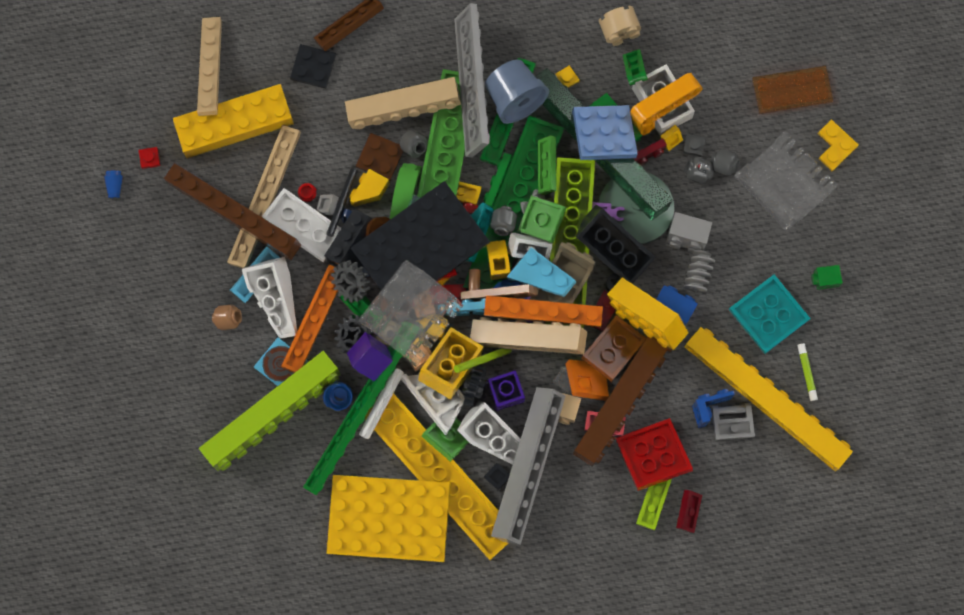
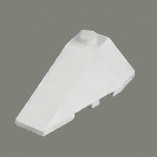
M285 257L243 268L242 272L250 293H254L259 301L257 304L268 315V321L278 337L281 339L295 336L297 325L291 277Z
M478 401L465 415L457 431L470 444L513 465L521 439L485 402Z

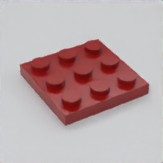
M670 418L616 438V443L637 491L693 471V467Z

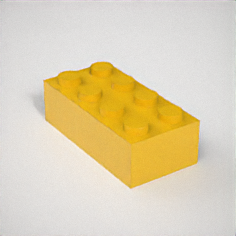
M623 277L607 294L611 300V306L617 310L615 313L624 320L626 318L636 329L639 327L643 329V332L649 338H656L657 342L664 348L668 346L674 350L687 336L688 331L679 314Z

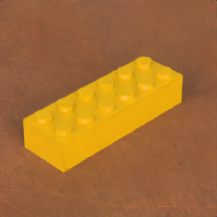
M281 84L218 103L217 115L199 116L196 110L173 118L186 158L280 129L282 125L290 126L294 124Z

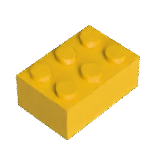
M450 327L421 368L418 380L451 400L473 369L470 368L456 373L454 366L480 357L484 346Z

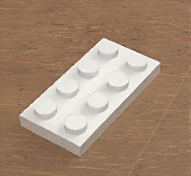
M283 188L262 215V218L295 237L303 249L322 262L326 260L324 255L341 230L337 225L334 236H328L326 233L331 221L285 188Z

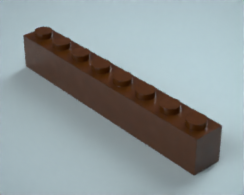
M174 163L164 177V180L170 186L290 261L301 247L300 242L295 237Z
M647 337L579 442L573 455L592 467L595 462L598 464L601 462L605 455L602 451L606 446H611L615 440V437H613L616 430L620 432L625 424L623 418L626 414L631 415L636 407L633 404L636 398L639 400L642 398L646 391L643 387L646 383L650 384L656 376L653 373L656 367L661 368L666 360L663 356L666 351L671 352V348L668 346L664 348L657 342L656 338Z

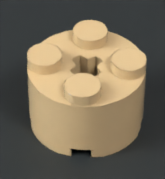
M628 6L629 9L625 10L624 7L613 9L604 14L605 18L603 20L599 19V24L607 43L617 46L622 44L624 39H634L640 36L641 26L633 6Z

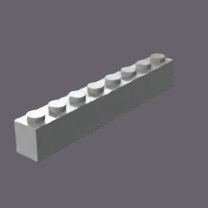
M536 387L491 537L500 541L521 545L566 396L555 389Z

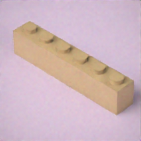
M451 77L345 101L351 128L363 129L365 126L381 125L386 121H399L404 117H417L427 112L435 113L444 108L453 109L461 105L456 79Z
M481 317L480 320L473 319L470 339L484 347L583 355L587 338V331L580 324L571 323L570 326H563L562 323L552 322L551 325H547L541 321L527 323L524 320H516L515 322H509V320L499 318L498 321H492V319Z

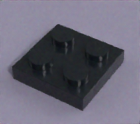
M300 44L290 80L326 89L336 53L325 52L322 49Z

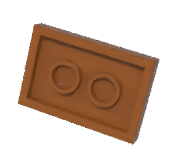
M616 315L581 359L612 382L647 338Z

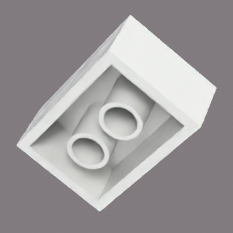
M666 64L647 74V81L635 82L636 84L633 85L632 90L641 102L676 79ZM685 102L655 121V128L659 135H662L672 126H679L693 118L695 111L690 102Z

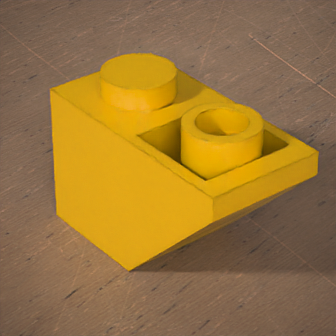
M369 169L367 173H363L360 177L358 188L352 190L349 196L350 203L355 207L380 200L390 185L389 179Z
M505 240L490 242L486 247L491 280L507 278L510 273L506 242Z

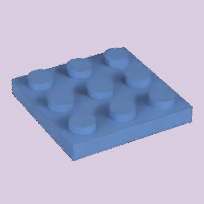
M629 105L573 108L572 112L580 160L637 157Z

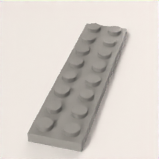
M470 3L454 19L465 157L473 158L485 148L490 141L487 128L488 116H486L487 100L484 93V65L481 58L482 46H480L481 30L478 23L479 12L477 11V4Z

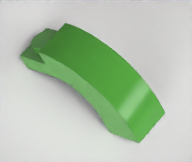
M403 163L402 167H400L392 200L390 219L413 204L422 166Z

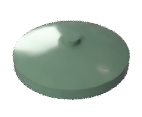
M628 171L615 176L606 184L599 199V203H610L611 209L616 207L625 208L624 211L620 210L617 212V216L624 218V221L617 222L642 245L653 242L661 237L669 228L674 215V201L669 188L661 179L644 171Z

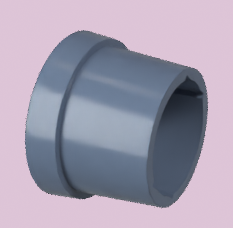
M512 60L501 65L490 74L485 82V88L497 107L496 112L501 121L506 124L517 122L532 114L545 102L549 95L548 87L533 75L522 60Z

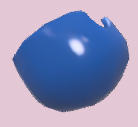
M339 381L330 383L325 388L323 394L325 406L335 411L347 409L353 399V392L350 386ZM335 396L343 399V401H338Z

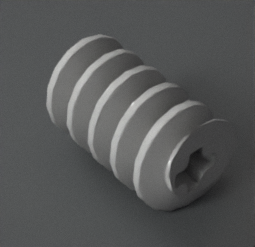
M694 250L692 252L694 256L690 260L692 263L688 267L690 270L686 274L688 278H685L684 281L687 285L683 287L694 292L707 291L703 284H709L705 277H711L707 270H713L709 263H715V260L711 258L709 252Z

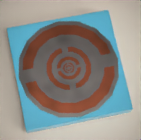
M277 338L254 366L257 371L276 386H279L294 374L281 368L290 346L280 338Z

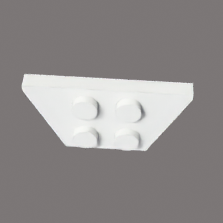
M403 374L401 378L403 383L444 435H447L464 405L465 396L458 389L450 400L418 380L419 375L408 376Z

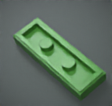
M554 136L538 140V194L540 195L556 191V137Z

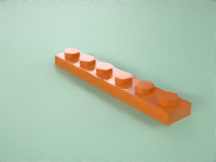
M330 264L281 365V368L295 373L304 366L337 296L338 290H334L336 285L331 283L334 280V277L331 276L335 272L333 270L334 266Z
M486 295L484 316L564 324L575 323L601 327L603 307Z

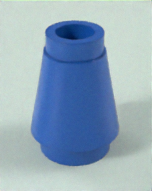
M106 171L104 179L108 198H120L123 180L121 171Z

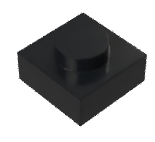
M496 463L484 476V479L499 491L508 481L510 474Z

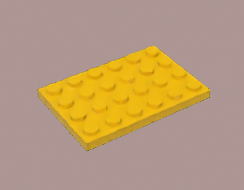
M333 475L327 554L445 562L450 483Z

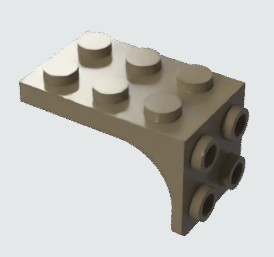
M561 242L552 263L575 279L576 284L565 297L538 288V296H532L529 300L573 304L593 272L595 265L593 257L588 253L583 252L582 254L578 252L577 248L571 243L567 242L565 244Z

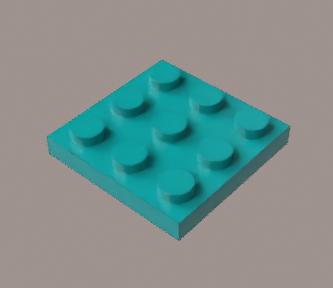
M775 274L729 308V311L764 354L811 319Z

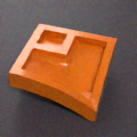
M569 359L565 363L572 396L606 401L609 398L607 378L585 361Z

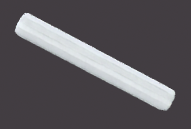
M396 368L390 374L384 389L381 391L359 433L361 437L365 439L371 437L404 374L402 370Z

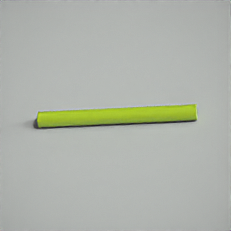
M501 348L455 365L454 371L459 373L510 354L512 349Z

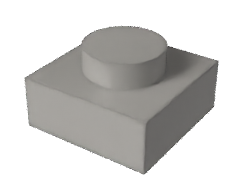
M334 194L320 195L316 211L322 215H333L339 197Z

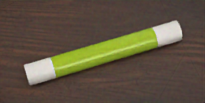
M799 344L797 346L810 401L818 400L806 346L805 344Z

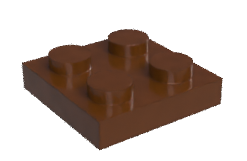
M370 133L356 168L366 172L371 169L391 181L403 154L400 144Z

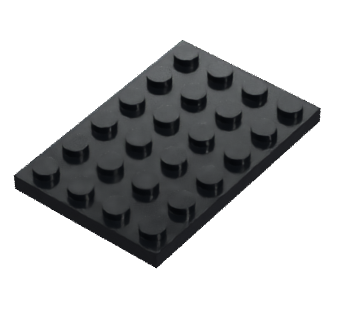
M443 181L352 246L351 250L397 311L490 244V241L447 183Z

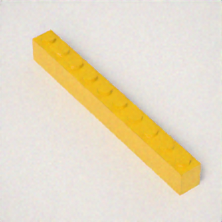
M700 327L686 343L685 348L831 469L837 471L852 454L853 451L850 449V445L844 440H838L831 429L821 426L819 424L820 421L815 416H809L805 413L804 407L799 403L795 402L794 404L786 392L777 390L774 387V383L770 379L760 376L758 374L759 371L754 366H748L743 362L744 358L741 355L732 353L729 350V346L722 340L718 341L713 337L714 334L709 329Z

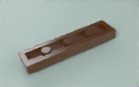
M364 0L313 38L326 52L382 11L384 7L378 0Z

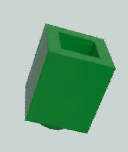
M840 265L818 267L815 269L814 274L811 275L812 284L816 285L817 290L837 288L843 283Z

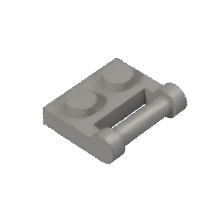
M751 403L727 407L711 406L715 441L755 437ZM736 413H745L746 418L720 420L719 415Z

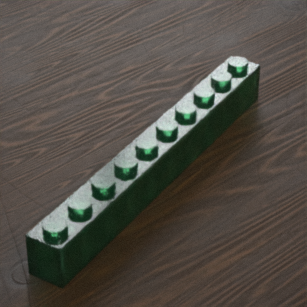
M546 68L535 75L549 89V95L542 105L577 141L572 111L574 107L584 106L579 99L572 95L568 87L563 85L557 76ZM633 158L595 160L651 221L668 210L672 202L670 195Z

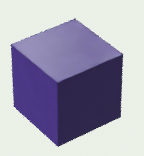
M367 332L347 352L352 367L372 381H375L393 361L388 347Z
M516 370L488 379V386L497 411L525 402V396Z

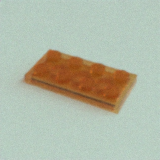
M826 66L752 78L759 114L833 102Z

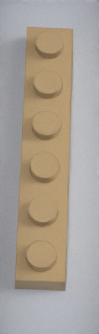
M221 17L202 18L197 104L199 116L218 114Z

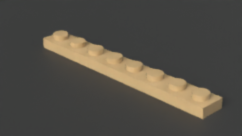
M284 125L281 127L249 207V210L261 217L276 197L300 137V130ZM240 229L227 263L242 269L248 267L258 240Z

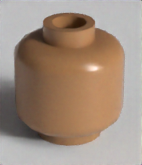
M233 304L218 306L214 310L212 321L220 330L235 329L242 321V313Z

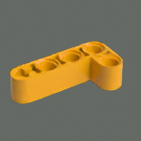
M692 73L683 75L637 103L630 111L632 123L642 135L650 133L655 128L656 120L697 96L703 87Z

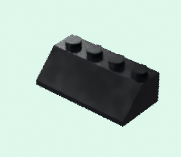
M595 205L584 217L576 235L577 239L620 278L623 277L632 284L656 258L598 205Z

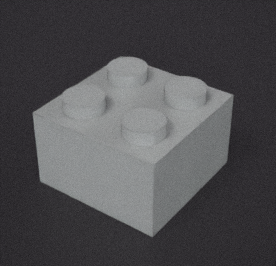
M675 212L666 243H669V246L675 249H680V247L687 248L690 253L694 250L704 251L712 222Z

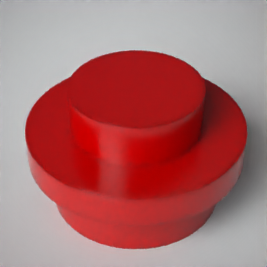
M304 183L298 189V196L304 202L314 200L317 195L315 186L310 183Z

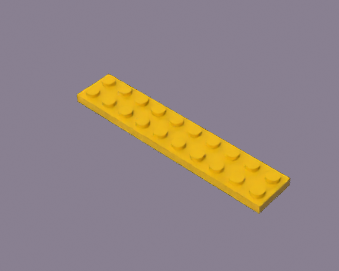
M393 393L374 431L419 481L450 483L448 514L484 555L491 560L509 544L491 537L499 510L454 460L450 462L421 437L426 429ZM372 406V407L369 409V411L367 412L366 417H365V421H366L367 417L369 416V414H370V412H371L373 406Z

